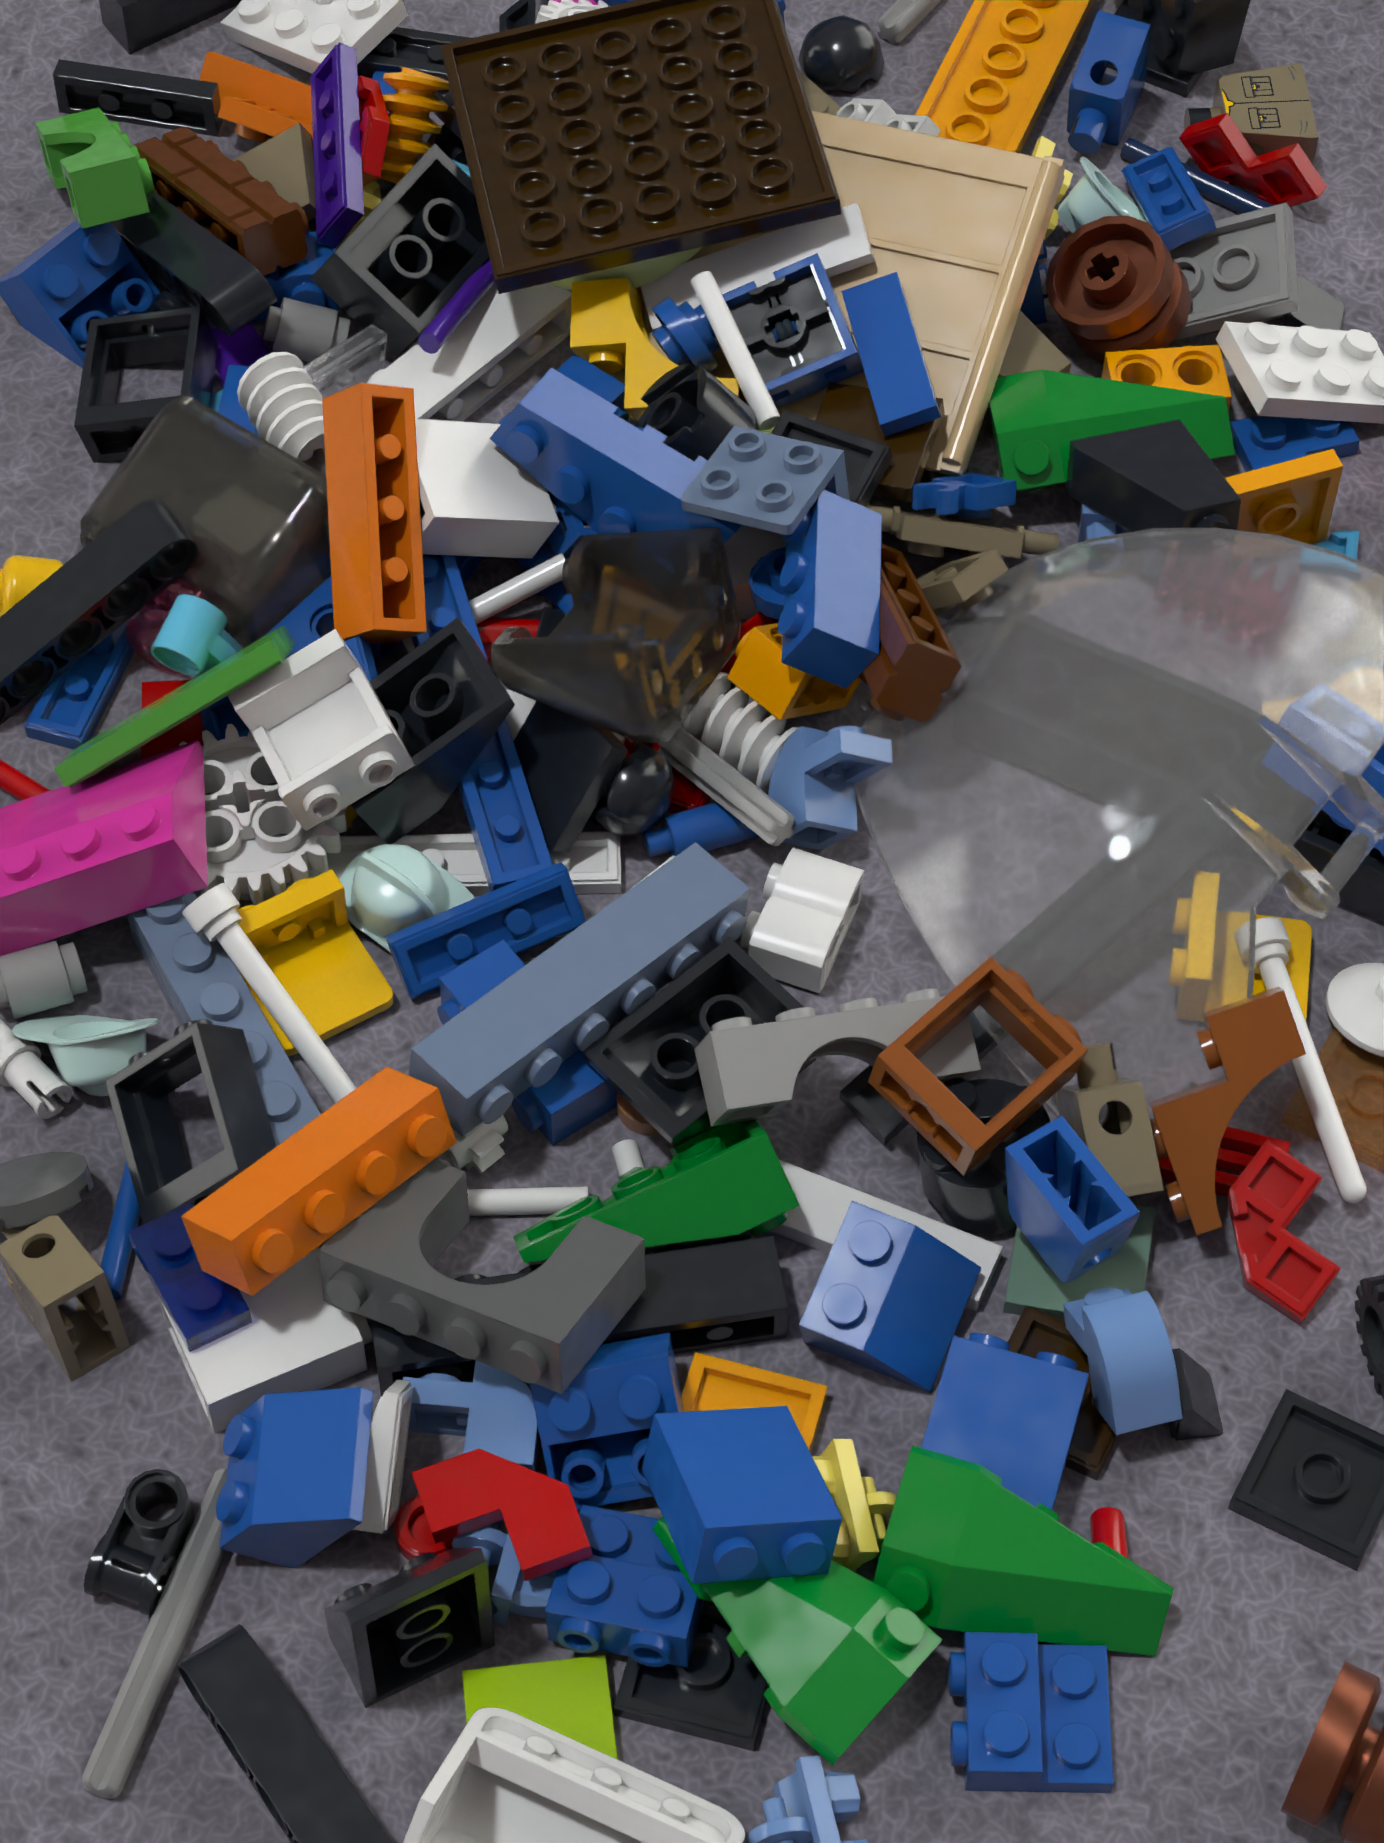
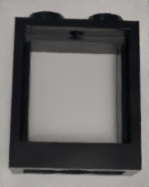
M201 306L90 320L74 427L93 463L205 451L218 343ZM150 324L154 327H146L145 325ZM185 359L180 396L116 403L121 367Z
M207 1019L194 1020L182 1024L175 1029L174 1037L155 1049L142 1051L132 1056L128 1061L129 1066L105 1080L144 1227L186 1230L181 1218L184 1213L277 1147L243 1029L213 1025V1022ZM202 1073L224 1149L193 1169L188 1170L167 1094Z

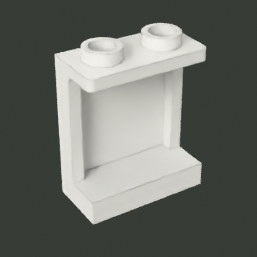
M336 629L289 656L278 666L227 695L235 711L255 738L280 787L278 793L283 803L305 831L322 821L334 817L342 809L375 789L389 784L395 777L415 766L361 665Z

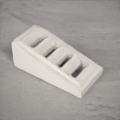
M396 1380L380 1397L372 1416L363 1520L361 1524L352 1530L382 1534L395 1521L399 1511L414 1387L411 1386V1381Z

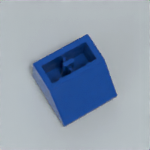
M77 220L72 222L0 279V296L23 328L82 369L90 320L149 313L150 305L155 303L156 295L160 293L110 222L82 229Z
M670 1333L601 1344L563 1394L535 1383H530L547 1475L550 1478L568 1484L577 1509H581L582 1504L595 1507L654 1496L642 1470L653 1416L656 1413L684 1412Z

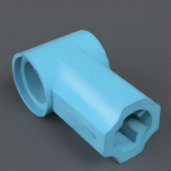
M180 594L170 609L150 650L156 660L166 667L195 678L244 648L224 630L227 617L220 609L199 597Z

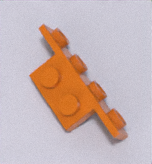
M210 51L206 54L199 80L218 83L221 104L218 117L236 123L235 134L264 143L268 135L274 137L300 123L311 134L313 148L311 85L217 52Z

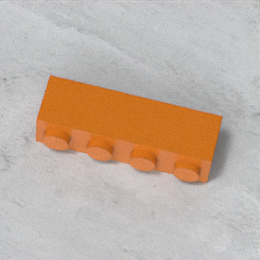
M358 383L322 399L334 629L337 630L344 642L360 635L369 641L370 644L389 645L427 633L414 388Z
M386 1066L184 1213L181 1218L202 1271L251 1296L255 1295L457 1143L439 1088Z

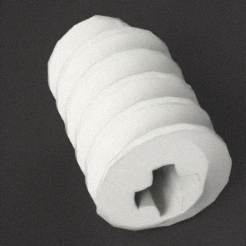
M273 352L258 359L246 370L240 379L237 395L241 407L247 412L249 421L257 429L259 438L266 445L269 455L276 462L277 469L286 480L297 484H312L325 480L326 464L322 394L313 385L312 377L303 369V362L296 355L288 352Z
M719 672L706 683L699 686L684 702L677 714L674 726L683 727L768 795L771 774L779 752L789 736L799 727H792L783 733L786 719L779 720L773 714L765 719L767 710L755 700L748 704L749 695L738 686L730 690L732 682L727 679L729 674Z

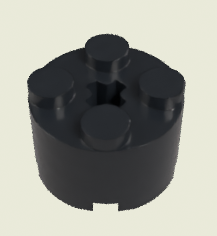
M690 364L679 365L660 377L641 398L648 407L640 419L637 421L630 415L627 422L635 427L645 428L646 425H649L666 435L667 439L664 444L692 461H695L699 456L709 460L734 426L754 430L756 427L755 413L748 404L703 367L699 366V370H696Z
M953 1078L943 1083L985 1125L1028 1087L998 1079L968 1081L962 1078ZM1042 1105L964 1176L917 1131L923 1191L928 1202L930 1203L931 1201L941 1212L942 1219L959 1230L975 1234H998L1016 1228V1223L1013 1221L1008 1209L1005 1148L1050 1123L1045 1107Z

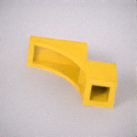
M628 278L572 282L570 348L574 354H577L606 373L619 372L625 366L624 409L629 416L631 415L638 421L648 407L641 400L642 396L660 377L678 365L668 360L652 345L645 325L643 300ZM716 377L748 404L736 378Z

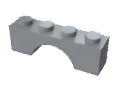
M931 988L908 993L900 998L901 1003L878 1006L876 998H862L840 1005L838 1007L839 1012L816 1015L814 1008L802 1007L776 1015V1022L752 1025L750 1017H735L712 1025V1031L694 1049L711 1126L774 1117L792 1100L798 1072L804 1063L812 1059L827 1055H844L860 1059L874 1067L877 1056L945 996L940 997L939 989ZM969 1015L918 1059L942 1083L953 1078H962L969 1081L981 1071Z

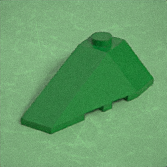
M1041 369L997 377L988 404L999 477L1016 480V494L1066 485L1070 441L1179 419L1211 460L1235 455L1227 402L1224 396Z
M755 1119L706 1128L670 1147L673 1158L670 1163L663 1167L652 1166L644 1169L642 1167H635L619 1176V1181L611 1187L613 1195L601 1201L597 1195L581 1198L513 1236L523 1262L529 1263L547 1260L583 1216L643 1237L644 1246L650 1247L734 1236L750 1230L752 1235L762 1234L783 1224L788 1219L786 1212L800 1205L767 1133Z
M912 1446L882 1544L873 1581L875 1584L888 1590L923 1623L934 1628L962 1632L1037 1633V1640L1040 1642L1063 1645L1107 1646L1109 1651L1156 1656L1173 1594V1587L1103 1542L1092 1544L1058 1522L1059 1514L1040 1502L1034 1507L1000 1485L1002 1478L982 1465Z
M663 1516L652 1528L696 1595L700 1599L714 1602L732 1629L726 1639L737 1656L741 1658L749 1655L770 1686L763 1695L776 1714L832 1766L942 1641L936 1633L888 1590L831 1560L828 1574L692 1584Z

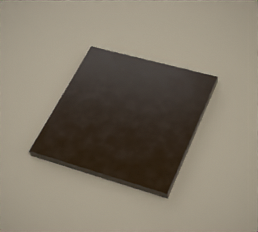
M634 0L440 46L498 294L841 215L840 199L776 0Z

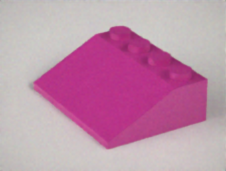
M198 740L89 777L72 788L63 786L0 808V956L20 951L208 887L203 747Z

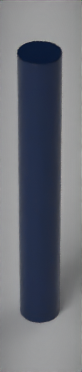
M1129 138L1121 150L1120 157L1135 163L1159 151ZM1181 162L1200 195L1239 214L1274 206Z

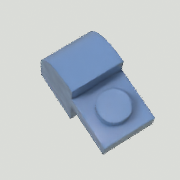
M805 726L796 729L786 740L779 752L769 784L768 796L789 811L795 819L793 823L795 828L794 834L790 839H784L782 843L811 849H825L857 832L855 784L893 764L891 740L865 734V730L858 726H839L828 732Z
M1100 1288L1087 1293L1084 1299L1063 1303L1066 1329L1088 1356L1094 1406L1116 1435L1183 1419L1172 1347L1161 1314L1148 1291L1132 1294L1128 1288L1121 1290L1117 1288Z
M479 1361L475 1362L473 1383L461 1382L454 1376L442 1373L427 1374L422 1378L403 1377L404 1381H411V1386H414L408 1431L465 1436L463 1454L480 1448L537 1472L540 1450L539 1429L532 1393L524 1381L512 1374Z

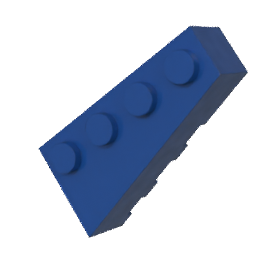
M553 368L546 372L489 438L671 599L690 582L741 527V524L687 512L682 509L681 496L708 460L699 456L695 461H692L664 444L667 439L666 435L649 425H646L645 428L635 427L619 417V407Z

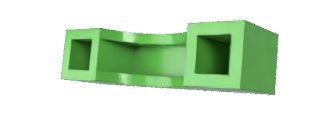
M95 108L35 123L47 174L56 189L67 188L73 215L82 229L150 212L146 194L154 192V185L147 160L145 158L140 159L137 147L135 145L131 146L127 134L121 133L117 121L110 122L100 108Z

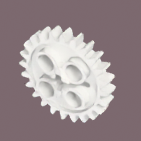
M228 724L225 739L219 741L209 731H203L205 794H214L205 795L208 887L201 889V894L221 883H225L238 902L241 894H250L254 905L263 902L264 891L272 889L275 895H278L287 890L286 883L309 878L308 868L320 872L328 871L327 853H340L339 833L347 832L345 813L347 807L334 817L322 821L305 831L283 803L278 793L279 785L266 786L270 783H277L250 730L248 736L239 737L234 725ZM183 741L179 745L181 746L187 743ZM277 834H288L282 837H272ZM217 843H218V844H224V845H221V846H218V847H209V846L214 845V844H217Z

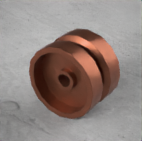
M1105 216L1082 225L1062 242L1050 260L1045 281L1050 305L1086 354L1101 363H1104L1105 352L1166 348L1176 339L1187 322L1192 300L1187 278L1178 264L1171 258V254L1161 237L1148 223L1131 216Z
M1346 1661L1344 1662L1281 1808V1812L1315 1828L1327 1820L1340 1788L1352 1793L1353 1797L1340 1826L1342 1841L1346 1843H1384V1724L1382 1729L1369 1724L1382 1691L1378 1676Z

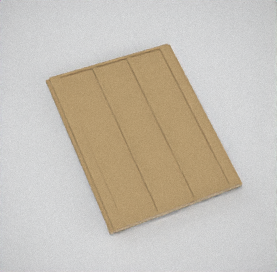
M812 111L840 199V207L842 208L854 203L858 204L876 261L830 277L854 341L855 337L841 291L897 272L902 283L935 397L942 398L945 413L925 470L950 476H962L963 472L966 473L1064 180L1065 161L1064 159L1050 156L1040 158ZM780 229L704 246L687 262ZM641 286L635 289L643 300L644 320L650 341L655 349L668 359L651 334L653 330ZM715 337L714 339L720 348L713 352L712 356L716 360L718 367L710 373L718 378H735L724 352ZM625 366L619 372L607 373L625 384ZM865 372L839 382V384L869 388ZM827 388L777 409L780 417L785 409L816 420Z

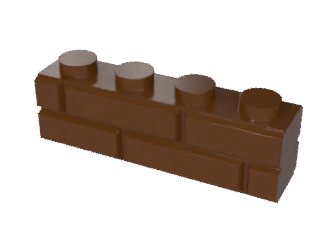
M186 126L164 133L162 140L153 137L134 144L137 147L140 159L145 158L147 160L154 191L250 261L263 276L275 272L277 265L285 268L305 260L308 253L305 235L309 232V223L303 208L297 202L289 203L279 196L270 182H260L254 178L240 160L233 162L222 154L218 145L213 140L205 141Z
M881 543L879 655L858 677L869 685L874 695L871 699V704L884 716L896 721H903L905 716L921 723L923 721H930L943 699L940 691L949 689L962 665L903 553Z

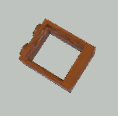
M991 956L877 1056L868 1082L964 1176L1075 1076L1088 1049L1081 1043L1080 1035L1070 1022L1061 1016H1053L1033 997L1029 984L1020 974L1011 969H1004ZM979 1005L1046 1069L1044 1073L986 1125L918 1060Z

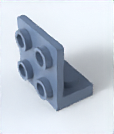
M734 426L681 496L682 509L699 515L783 535H790L795 531L823 490L850 500L844 450Z

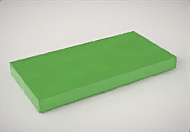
M282 625L75 748L54 768L55 772L65 787H74L278 666L294 649L295 641L285 625Z

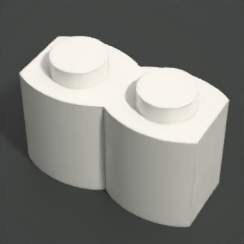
M792 848L783 865L773 863L763 890V899L768 901L761 913L752 911L748 916L747 924L741 937V947L749 949L748 955L774 979L820 993L860 904L865 870Z

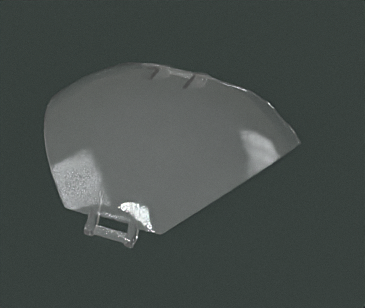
M1153 528L1092 538L1033 557L1009 568L1007 572L991 582L990 586L993 589V593L980 603L965 610L960 609L949 620L936 616L962 667L949 689L940 691L943 699L930 721H923L921 723L906 716L903 721H896L884 716L872 706L871 699L874 695L870 688L858 701L861 712L869 716L861 728L865 730V734L890 739L892 742L893 764L854 785L861 812L879 857L904 906L950 980L957 987L991 956L1004 969H1011L1020 974L1029 984L1033 997L1053 1016H1061L1073 1025L1080 1035L1083 1045L1113 1042L1118 1078L1123 1077L1141 1081L1150 1119L1154 1118L1149 1102L1225 1076L1221 1066L1209 1070L1196 1032L1208 1028L1203 1013L1253 995L1257 905L1281 879L1288 898L1301 911L1320 919L1328 918L1340 903L1338 893L1379 840H1384V798L1361 776L1384 743V572L1342 553L1279 535L1223 528ZM1330 800L1356 827L1322 872L1319 873L1293 845L1326 802ZM980 1005L973 1011L1013 1065L1030 1084L1046 1071ZM1077 1074L1064 1086L1078 1084ZM1056 1092L1046 1103L1059 1116ZM1106 1104L1099 1112L1100 1124L1107 1116Z

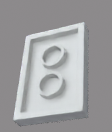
M241 0L238 6L220 23L226 36L234 42L313 74L339 42L356 49L358 64L408 16L402 0Z
M1224 322L1216 337V341L1258 416L1384 424V355L1371 333L1358 329H1351L1349 331L1318 329L1307 325L1292 327L1268 325L1263 322Z

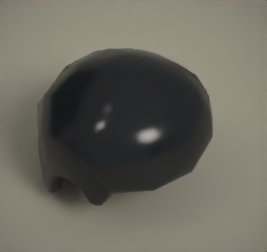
M845 15L821 21L810 29L803 40L798 60L803 74L820 89L825 91L840 89L849 94L857 93L861 84L867 79L871 78L874 82H878L882 76L884 64L880 42L867 23Z
M642 742L635 743V751L626 758L616 771L608 793L607 803L603 807L595 808L592 812V822L618 836H638L657 826L669 811L673 798L675 782L669 760L662 753Z

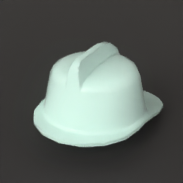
M1082 156L1080 162L1086 172L1057 210L1059 219L1074 233L1082 225L1105 216H1131L1147 223L1137 202L1114 186L1092 162Z
M381 844L364 850L347 865L340 878V882L345 890L348 920L358 930L389 952L390 949L385 936L475 899L462 882L419 850L401 844Z
M88 1015L52 1016L19 1023L12 1029V1034L21 1039L47 1043L65 1083L76 1086L89 1095L101 1097L109 1096L105 1080L129 1066L128 1061L132 1056L147 1050L146 1028L157 1024L159 1020L157 1018L130 1021Z

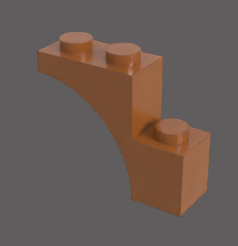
M1279 986L1202 1013L1207 1028L1196 1032L1202 1053L1209 1070L1221 1066L1225 1076L1149 1102L1154 1118L1150 1119L1157 1158L1160 1159L1168 1156L1177 1180L1164 1185L1177 1222L1180 1223L1190 1219L1196 1235L1223 1227L1215 1194V1170L1221 1140L1235 1110L1246 1095L1267 1075L1287 1062L1306 1054L1286 995Z

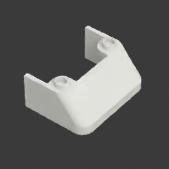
M482 1708L473 1714L420 1798L403 1843H743L745 1830L734 1815L709 1801L514 1712L500 1708Z

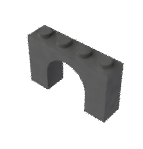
M436 1160L431 1161L330 1237L318 1250L324 1301L332 1303L344 1311L355 1312L393 1327L402 1334L421 1338L451 1350L463 1358L474 1359L512 1374L524 1382L535 1383L560 1394L564 1393L646 1289L644 1238L587 1216L581 1218L543 1265L519 1279L499 1284L481 1285L460 1282L439 1273L432 1265L470 1222L466 1172Z

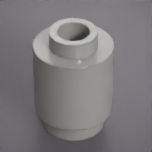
M284 297L280 308L269 307L262 340L272 342L271 353L288 352L296 355L301 361L324 367L327 361L340 364L347 342L350 319L338 317L337 310Z
M56 940L0 956V1010L10 1007L14 1019L74 1002L73 995L88 991L74 942L58 946Z

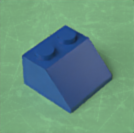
M851 1201L799 1323L804 1343L931 1393L950 1348L953 1335L956 1334L982 1269L979 1265L918 1226L858 1202Z
M357 1387L264 1394L243 1412L232 1418L226 1429L223 1441L224 1453L229 1456L227 1479L220 1491L216 1505L217 1519L222 1521L219 1549L289 1568H297L362 1523L374 1391Z

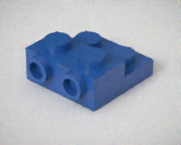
M582 1504L579 1516L591 1546L593 1557L557 1570L545 1610L548 1640L559 1642L565 1648L579 1653H592L600 1650L630 1656L634 1661L651 1667H661L666 1664L688 1667L704 1607V1600L696 1595L652 1529L659 1519Z
M965 1632L961 1652H950L948 1664L949 1696H961L963 1705V1721H951L950 1760L951 1766H964L965 1791L1111 1793L1113 1787L1107 1646L1038 1644L1037 1633Z

